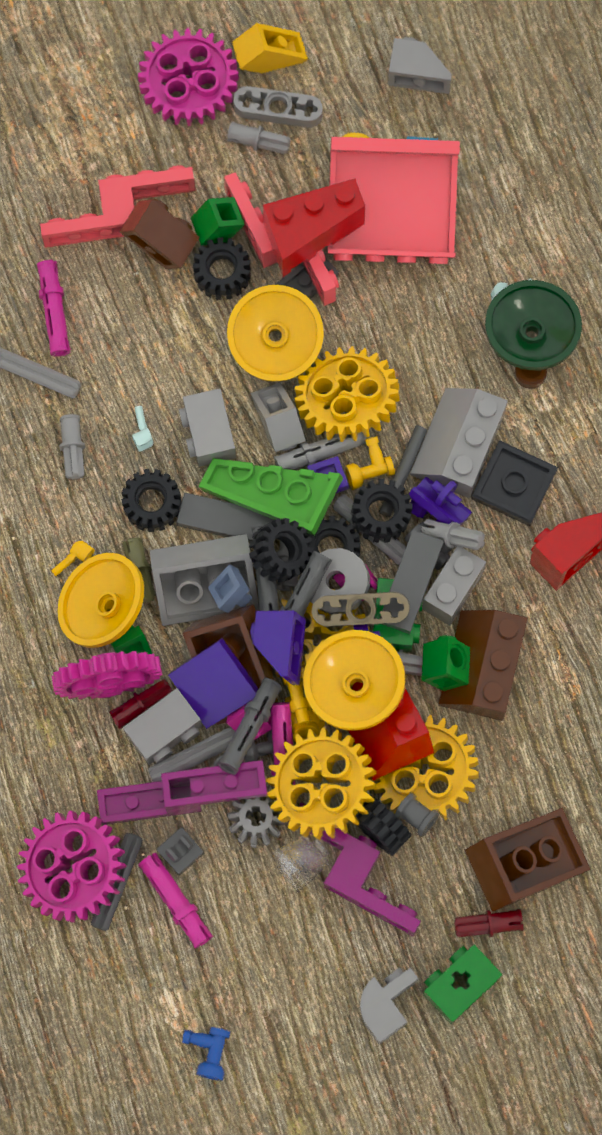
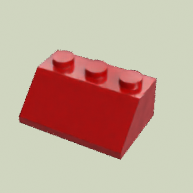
M355 682L351 689L359 691L362 689L363 683ZM406 688L399 705L384 721L367 729L347 730L354 739V744L360 743L365 748L360 756L369 755L372 761L366 767H371L376 771V774L371 777L373 781L434 753L430 733Z

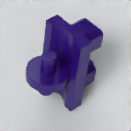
M425 477L419 485L413 487L409 492L412 499L411 513L416 517L423 518L429 512L437 518V522L446 524L457 522L461 526L470 517L472 511L461 503L462 499L454 494L458 484L453 480L444 486L437 480L433 482L428 477Z

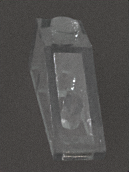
M302 837L274 851L276 868L297 892H300L329 866V861L326 859L329 853L317 839L311 842L308 837Z

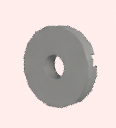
M334 548L320 553L333 561L330 563L315 595L310 601L312 604L320 597L326 595L368 593L370 574L365 563L354 552L343 548ZM337 573L343 574L345 583L342 588L338 590L330 589L329 579L331 576ZM363 599L354 601L351 610L357 609ZM340 600L342 607H331L330 602L325 601L324 607L319 608V610L331 615L335 613L346 614L347 600Z

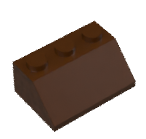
M461 610L455 637L457 641L470 647L469 684L441 691L438 706L503 721L528 617L498 610Z

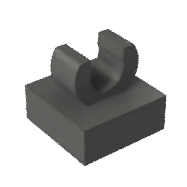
M182 827L156 849L179 876L204 855V851Z

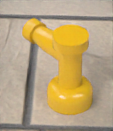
M378 436L365 439L366 445L369 448L372 465L361 468L355 463L345 465L347 480L352 490L363 486L364 480L384 474L388 476L395 475V468L391 457L383 458L382 451L378 445Z

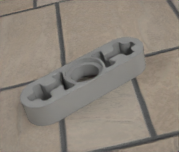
M244 86L239 88L233 97L236 114L245 119L312 128L317 126L323 118L321 101L311 95ZM246 98H252V103H250L249 107H243V102H245ZM261 99H265L264 111L260 110ZM274 101H283L287 108L282 113H274L270 110L269 106ZM292 103L296 104L295 115H291ZM307 107H313L311 116H305L304 111H306Z

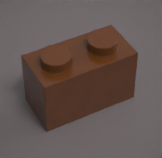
M157 199L138 201L119 233L166 270L182 268L200 237L191 230L192 226L187 221L176 218L169 213L168 206Z

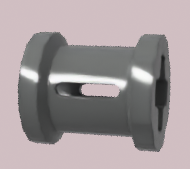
M411 792L401 802L394 816L405 820L418 830L417 834L423 837L433 827L440 812L436 809L431 811L416 800L417 796Z

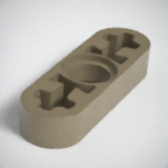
M399 592L326 595L314 602L312 616L322 626L397 623L404 620L409 614L410 603L408 598ZM374 598H381L379 605H388L391 603V598H397L399 604H404V610H400L397 617H393L391 611H380L382 618L376 619L377 607ZM358 599L366 600L371 607L369 616L364 619L356 618L351 610L352 604ZM340 600H347L345 612L348 620L341 619L343 613L332 614L331 620H325V615L318 612L319 608L324 607L325 601H329L331 607H342Z

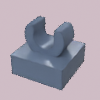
M228 565L208 587L218 608L227 613L236 605L245 607L253 599L251 595L247 594L249 588L239 569L232 565Z

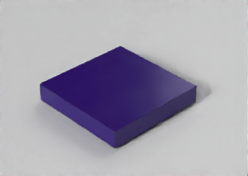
M223 638L168 674L174 685L199 716L206 729L253 700L259 689Z

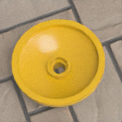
M266 285L250 291L238 301L229 317L227 340L232 356L244 371L261 380L280 382L301 375L315 362L323 344L324 329L318 309L305 294L289 286ZM275 330L279 331L282 335L281 339L277 342L269 338V334Z
M117 553L98 554L81 563L68 577L59 596L57 613L63 633L74 643L86 648L103 647L123 636L135 622L143 604L144 581L140 570L131 560Z
M363 630L343 631L325 639L310 655L303 675L304 693L312 710L327 724L344 730L367 729L388 718L402 699L406 681L404 666L396 649L381 636ZM355 682L363 683V687L359 691H353L351 687Z

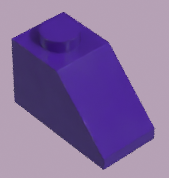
M256 611L255 622L251 625L253 644L281 677L292 685H300L306 620L295 611Z

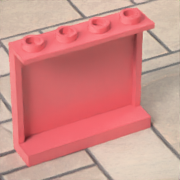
M331 137L330 185L356 179L365 203V224L335 244L331 245L330 243L327 245V254H334L335 261H353V255H365L366 262H384L385 256H397V263H416V257L429 258V264H448V258H455L456 256L454 247L460 141Z

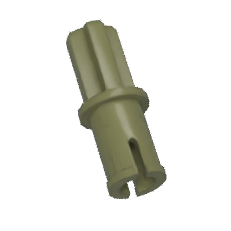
M142 538L128 539L127 542L124 541L122 543L125 556L138 567L143 577V603L151 602L155 597L149 573L152 567L147 562Z

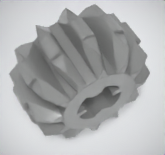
M267 796L264 801L262 797H256L253 800L251 798L244 799L245 804L238 800L232 802L233 807L239 812L228 813V819L236 821L229 829L231 833L242 831L238 837L239 843L243 844L250 836L251 847L256 848L257 838H262L264 845L268 846L270 845L268 833L274 837H280L281 832L273 825L281 826L285 823L279 821L278 816H275L282 811L275 812L270 807L275 799H270ZM253 812H260L261 818L265 819L264 822L259 821V826H253L251 819H248L249 815L253 817Z

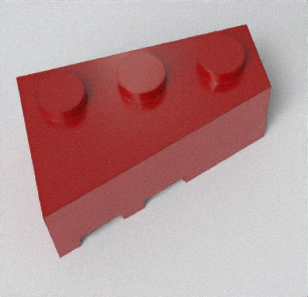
M355 178L263 205L264 226L282 276L285 277L291 273V269L303 261H309L315 257L318 251L330 243L331 245L335 244L365 224V203Z

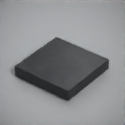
M499 440L471 499L530 526L558 467Z

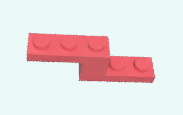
M173 166L165 171L143 170L136 175L122 176L115 174L98 180L103 215L84 214L77 219L65 220L63 218H54L47 223H41L40 228L44 246L47 248L124 237L119 232L135 207L134 200L196 191L193 168Z
M236 172L224 176L225 192L228 197L235 198L245 224L243 229L263 269L278 263L264 226L261 210L259 207L253 208L250 202L252 195L245 181L241 183ZM321 249L316 253L315 257L309 261L305 260L303 263L324 306L336 301V288H339V283L333 270L328 271L323 263L326 261V258Z

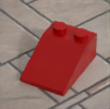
M602 512L560 523L552 530L547 527L534 539L535 545L531 549L532 555L529 563L556 591L602 551Z

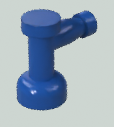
M210 1027L209 1034L193 1033L190 1030L184 1031L182 1039L184 1044H194L209 1049L207 1060L198 1065L196 1075L223 1081L225 1071L220 1066V1060L225 1039H229L230 1031Z

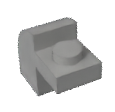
M411 967L405 972L401 968L395 970L384 979L387 985L383 988L374 976L363 990L360 1001L361 1018L378 1045L407 1025L406 1019L393 1003V1000L418 982L419 978Z

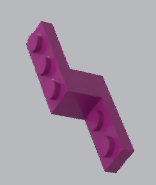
M263 760L241 763L239 771L235 775L223 771L219 766L162 773V781L97 790L100 819H102L101 825L202 812L201 805L267 796Z
M300 802L297 807H303L306 804ZM335 828V838L329 837L326 831L323 830L321 840L341 850L339 857L324 882V888L414 937L421 922L415 918L418 914L417 912L403 904H399L398 907L386 902L387 896L372 887H369L368 891L362 889L380 857V851L375 849L377 844L362 835H359L358 839L347 833L345 834L339 828Z

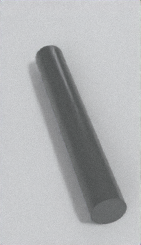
M415 426L392 481L396 482L394 487L397 489L400 485L404 487L427 433V429L422 426ZM383 501L379 513L386 517H391L394 509L388 502Z

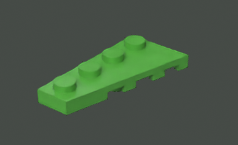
M213 458L198 487L203 492L276 520L280 518L281 520L289 518V523L295 520L299 523L297 529L304 527L307 530L306 533L315 536L343 477L340 473L329 472V474H322L308 469L297 471L283 469L282 466L269 465V467L256 466L249 462Z

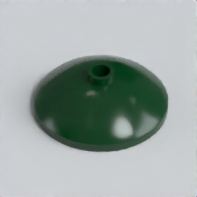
M524 280L513 283L502 289L493 298L486 312L485 333L490 346L505 362L521 369L543 370L554 367L565 361L574 352L580 340L582 319L578 306L567 292L549 282ZM531 331L536 333L537 336L531 338L526 333Z

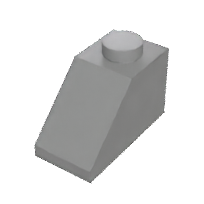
M412 37L394 38L388 86L449 94L452 74L425 42L418 41Z
M281 383L250 393L266 436L275 452L291 450L297 444L306 441L296 407Z

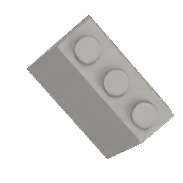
M446 388L410 475L421 480L428 477L433 482L437 480L444 486L453 480L458 484L454 492L471 498L505 415L508 400L479 389Z
M247 534L150 550L151 567L162 626L201 620L225 613V611L218 608L208 587L228 565L239 569L249 588L247 594L251 595L253 599L246 606L254 604L255 610H259ZM236 605L232 610H235V609H238V608H241V607H239L238 605Z

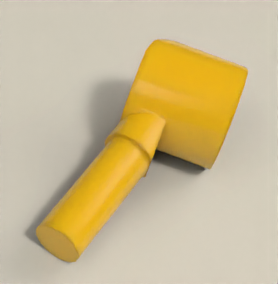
M84 541L75 542L70 550V554L51 570L55 576L59 575L77 558L82 562L93 556L95 549Z

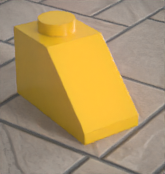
M256 23L232 42L236 53V60L242 70L263 74L304 63L308 60L300 32Z

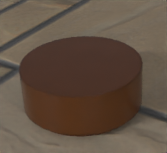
M515 367L514 375L516 381L522 387L534 389L544 383L547 369L526 370Z

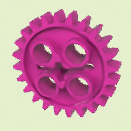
M186 28L184 36H180L175 29L173 30L172 39L162 34L163 44L160 45L153 41L151 43L153 52L144 51L146 61L139 62L141 72L138 73V81L142 83L139 85L140 93L145 95L144 101L146 105L152 104L153 114L162 110L164 121L172 115L174 116L175 125L179 124L181 118H186L188 126H191L193 118H197L202 125L204 123L203 116L208 115L214 120L215 109L224 113V102H233V94L231 92L238 90L235 81L239 80V72L236 71L237 60L232 59L231 49L224 50V40L214 43L213 33L209 34L205 39L202 35V29H199L195 36L191 35L189 28ZM200 56L206 58L202 62L193 61L194 58ZM170 64L176 66L172 70L163 69L164 66ZM204 84L214 85V87L211 89L201 88V86ZM180 91L184 93L181 97L175 98L171 96L174 92Z
M136 651L124 654V652H111L92 656V659L89 660L79 659V663H68V667H60L59 671L53 672L52 683L55 695H60L61 698L67 696L68 699L76 697L79 699L91 697V699L109 698L121 695L124 691L133 692L134 688H145V684H153L154 680H159L160 676H162L159 656H155L154 653L147 655V652L137 654Z
M71 810L68 811L67 818H65L63 814L57 812L55 813V823L44 818L43 825L45 829L41 830L33 827L32 830L36 838L34 840L24 839V842L30 848L28 851H19V855L26 858V863L17 865V869L25 871L26 875L19 878L18 883L29 885L22 894L27 897L34 896L30 905L35 908L42 906L40 914L49 916L52 913L53 919L61 921L65 915L66 921L74 922L76 914L81 920H88V910L93 914L99 915L100 908L98 904L102 903L110 906L111 902L107 895L109 893L119 894V891L113 885L114 882H123L125 880L117 874V870L126 867V864L117 861V858L122 856L125 850L114 848L120 841V838L115 835L109 836L112 831L111 826L105 824L100 827L102 819L93 817L90 820V814L82 812L78 818L77 813ZM82 835L83 844L79 850L74 851L73 841L77 836ZM96 849V854L88 857ZM53 853L55 857L54 863L50 868L46 869L44 864L45 858L48 854ZM70 861H76L72 865L73 872H68L67 870L71 868ZM93 864H97L99 873L95 879L90 880L88 877L89 868ZM55 876L50 880L49 883H47V879L49 877ZM68 881L70 892L66 897L62 898L60 888L62 884Z

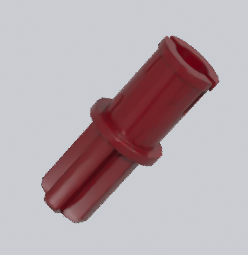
M163 679L138 695L136 692L133 693L134 697L110 710L109 713L118 728L122 729L173 690L169 683Z
M521 909L496 913L486 910L485 914L456 917L454 920L456 936L467 937L488 934L489 937H493L494 933L523 931L524 926L521 923L523 921Z

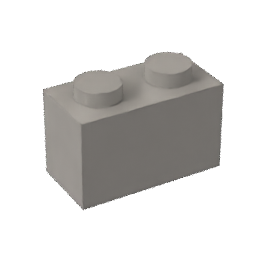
M221 388L184 396V408L179 409L183 428L189 427L192 438L186 439L190 458L196 457L199 467L209 465L213 458L235 459L236 451Z
M457 546L423 599L422 609L450 626L483 575L486 561L463 547Z
M176 688L125 725L123 730L146 763L150 765L154 761L158 764L169 758L173 753L171 749L180 742L187 744L200 734L198 729L202 727V722Z

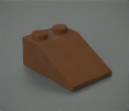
M254 604L231 610L229 613L225 612L195 621L182 633L191 658L223 638L258 688L264 678L274 680L271 664L255 647L251 638V625L255 622L256 618ZM227 716L217 722V725L226 723Z
M563 808L484 838L465 849L492 912L591 870Z

